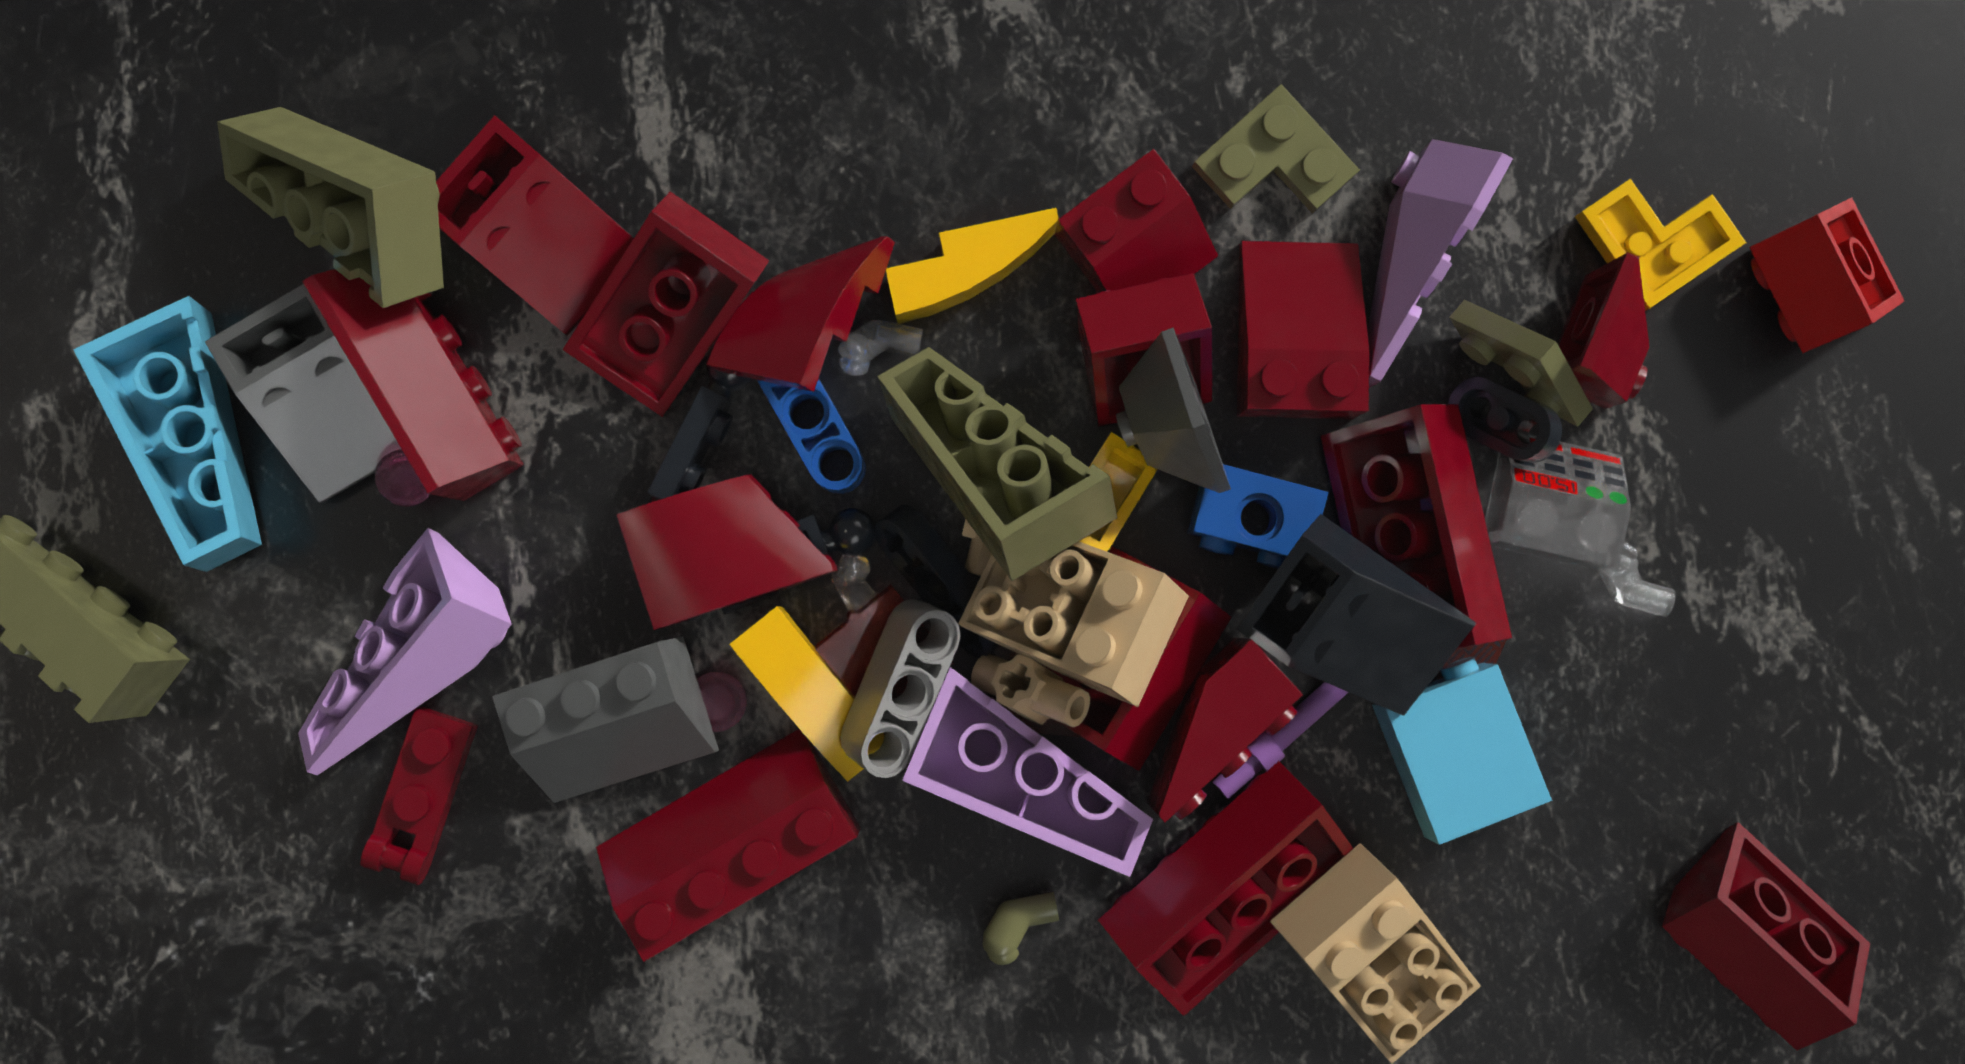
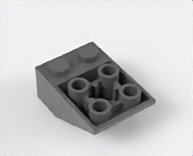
M304 284L205 341L235 395L319 503H324L405 455Z

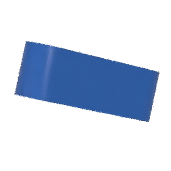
M818 378L814 392L757 380L813 479L822 488L832 493L844 494L857 488L861 484L866 471L863 454L820 379ZM809 399L822 403L824 416L816 427L801 429L795 426L793 420L794 411L802 401ZM836 450H844L850 453L854 461L851 474L841 481L826 479L822 471V463L825 457L830 452Z

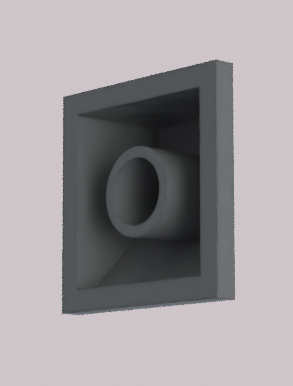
M1170 328L1162 331L1119 386L1125 410L1116 413V418L1127 447L1138 444L1147 465L1217 493L1231 490L1200 393L1175 330Z

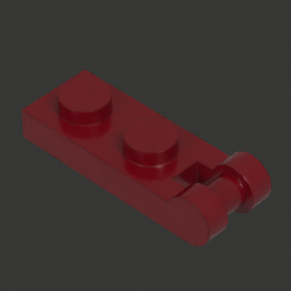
M425 707L415 708L373 833L362 852L360 861L362 867L377 872L387 868L399 872L401 880L420 885L423 882L431 866L478 728L477 724ZM399 829L416 835L410 850L394 845Z

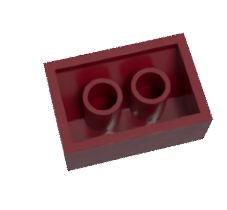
M1113 546L1109 553L1155 569ZM1170 576L1168 577L1189 597L1138 707L1090 688L1046 667L1063 678V682L1083 689L1090 696L1088 713L1079 726L1073 728L1066 724H1061L1140 771L1232 618L1202 593Z
M1739 822L1731 825L1673 888L1662 927L1679 946L1687 949L1711 971L1721 985L1736 994L1760 1017L1768 1028L1776 1031L1796 1051L1856 1025L1870 942Z

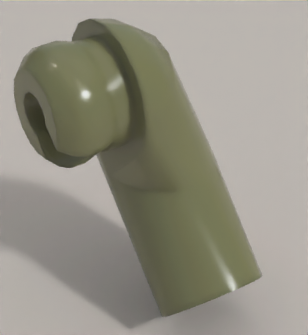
M1054 891L1006 900L998 906L983 931L982 946L987 952L989 960L997 965L1012 963L1019 955L1017 948L1029 927L1059 921Z

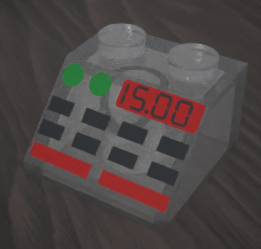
M1529 434V440L1532 443L1536 440L1537 436ZM1561 441L1550 457L1537 463L1515 460L1499 453L1485 516L1491 547L1592 570L1619 568L1631 513L1622 455Z

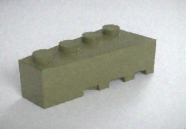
M930 347L877 376L892 420L1011 581L1117 519L1112 485L1108 474L1094 464L1090 467L1083 464L1072 456L1070 447L1053 435L1048 438L1026 423L1024 414L1008 403L1004 406L985 393L983 385Z
M3 515L0 518V625L4 629L0 633V642L13 654L24 655L42 662L45 667L38 677L53 691L62 692L64 689H67L82 699L74 710L88 723L147 716L190 660L174 647L177 643L176 638L167 630L154 623L145 622L143 624L127 611L130 608V604L126 599L106 587L98 586L96 588L80 576L84 570L76 561L58 551H47L34 541L37 533L30 526L17 518Z

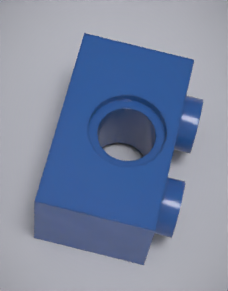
M1223 464L1231 490L1217 493L1199 486L1187 534L1201 537L1199 548L1228 556L1234 555L1235 547L1258 553L1256 563L1278 569L1302 534L1320 514L1323 515L1328 492ZM1248 503L1259 504L1268 513V527L1260 536L1247 532L1241 523V512Z

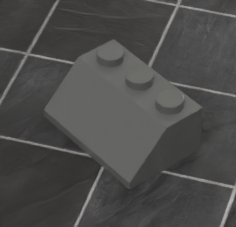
M683 636L658 641L492 696L510 755L554 803L719 751Z

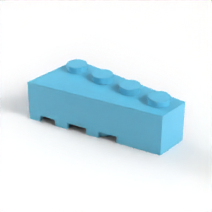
M187 296L73 350L181 562L185 566L208 572L262 545L226 378L205 343L206 340L216 335L212 314L190 296Z

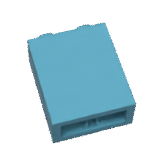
M1475 657L1464 658L1442 667L1440 671L1443 678L1430 682L1404 716L1380 705H1372L1425 838L1439 845L1552 801L1498 664H1477Z

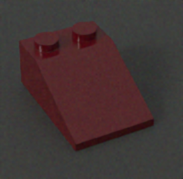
M670 191L650 212L562 350L663 417L758 279L769 260Z
M1241 241L1239 259L1237 416L1354 419L1368 412L1369 343L1358 244Z

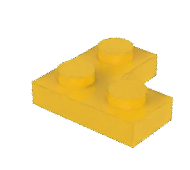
M1631 179L1574 216L1606 263L1627 252L1639 257L1645 310L1650 309L1747 243L1713 194L1663 226Z

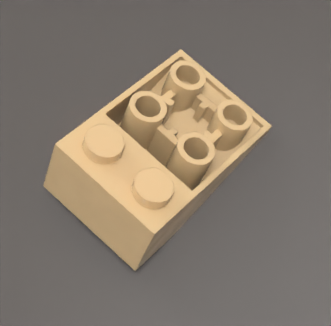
M1078 541L1011 581L991 554L958 625L1020 655L1027 656L1039 664L1081 684L1138 707L1189 596L1163 572Z
M1361 843L1270 921L1391 1064L1481 987L1398 878Z

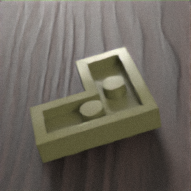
M1282 84L1195 160L1192 166L1230 209L1237 205L1272 172H1275L1312 214L1360 171Z
M1466 300L1449 317L1462 338L1459 342L1461 349L1471 359L1485 366L1492 361L1504 367L1507 373L1521 384L1526 392V396L1551 407L1559 418L1578 427L1593 410L1556 341Z

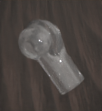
M871 320L849 333L847 342H840L838 352L841 355L839 357V366L849 375L860 376L867 373L871 360L884 351L912 357L920 351L924 330L883 320Z
M1619 542L1613 544L1609 549H1605L1600 554L1597 569L1611 599L1619 605L1667 617L1674 606V589L1642 581L1637 569L1639 562L1636 558L1639 556V553L1632 545Z
M843 554L840 558L839 566H836L838 571L831 573V582L851 614L885 627L894 608L902 602L871 589L865 579L870 572L869 561L860 554Z

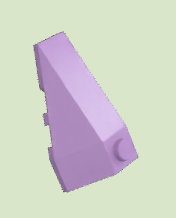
M1432 139L1418 155L1409 151L1402 160L1391 183L1399 186V189L1389 206L1367 327L1369 388L1381 382L1417 323L1422 312V308L1416 305L1420 296L1426 299L1433 292L1439 281L1442 282L1451 267V256L1445 253L1448 246L1452 245L1455 247L1468 229L1473 231L1513 158L1502 152Z
M427 528L394 568L383 586V589L391 593V596L375 623L366 619L362 622L355 635L360 641L355 649L351 665L348 670L338 669L333 672L298 732L308 773L318 776L474 669L491 648H495L502 642L507 629L512 625L499 588L438 532Z

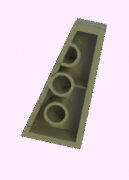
M283 107L217 121L225 180L273 219L285 216L295 231L294 236L306 246L311 248L321 245L335 257L333 268L348 280L360 277L371 286L369 287V297L382 308L444 288L438 216L439 190L436 184L435 171Z

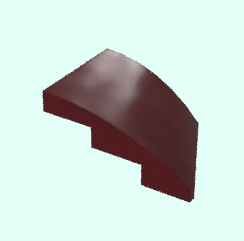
M881 236L785 271L764 282L741 303L731 316L713 347L707 365L727 374L814 392L831 339L847 342L863 291L879 293L895 242L888 236Z
M743 475L699 487L617 514L654 630L838 571L835 561L829 555L822 554L798 529L800 525L787 511L779 509L771 500V494L752 475Z

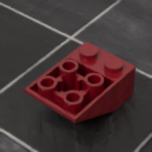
M495 115L436 181L439 190V228L567 336L582 320L634 239Z
M1234 637L1202 666L1183 698L1147 800L1150 807L1164 822L1168 821L1173 815L1182 820L1192 813L1206 798L1207 795L1202 788L1219 772L1224 778L1236 772L1252 755L1247 746L1264 731L1269 736L1276 734L1297 714V710L1292 705L1303 694L1252 639Z

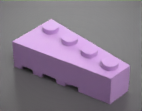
M949 668L902 781L1130 877L1153 819L1072 760L1046 738L1040 736L1012 715L1010 711L994 699H991L954 669Z

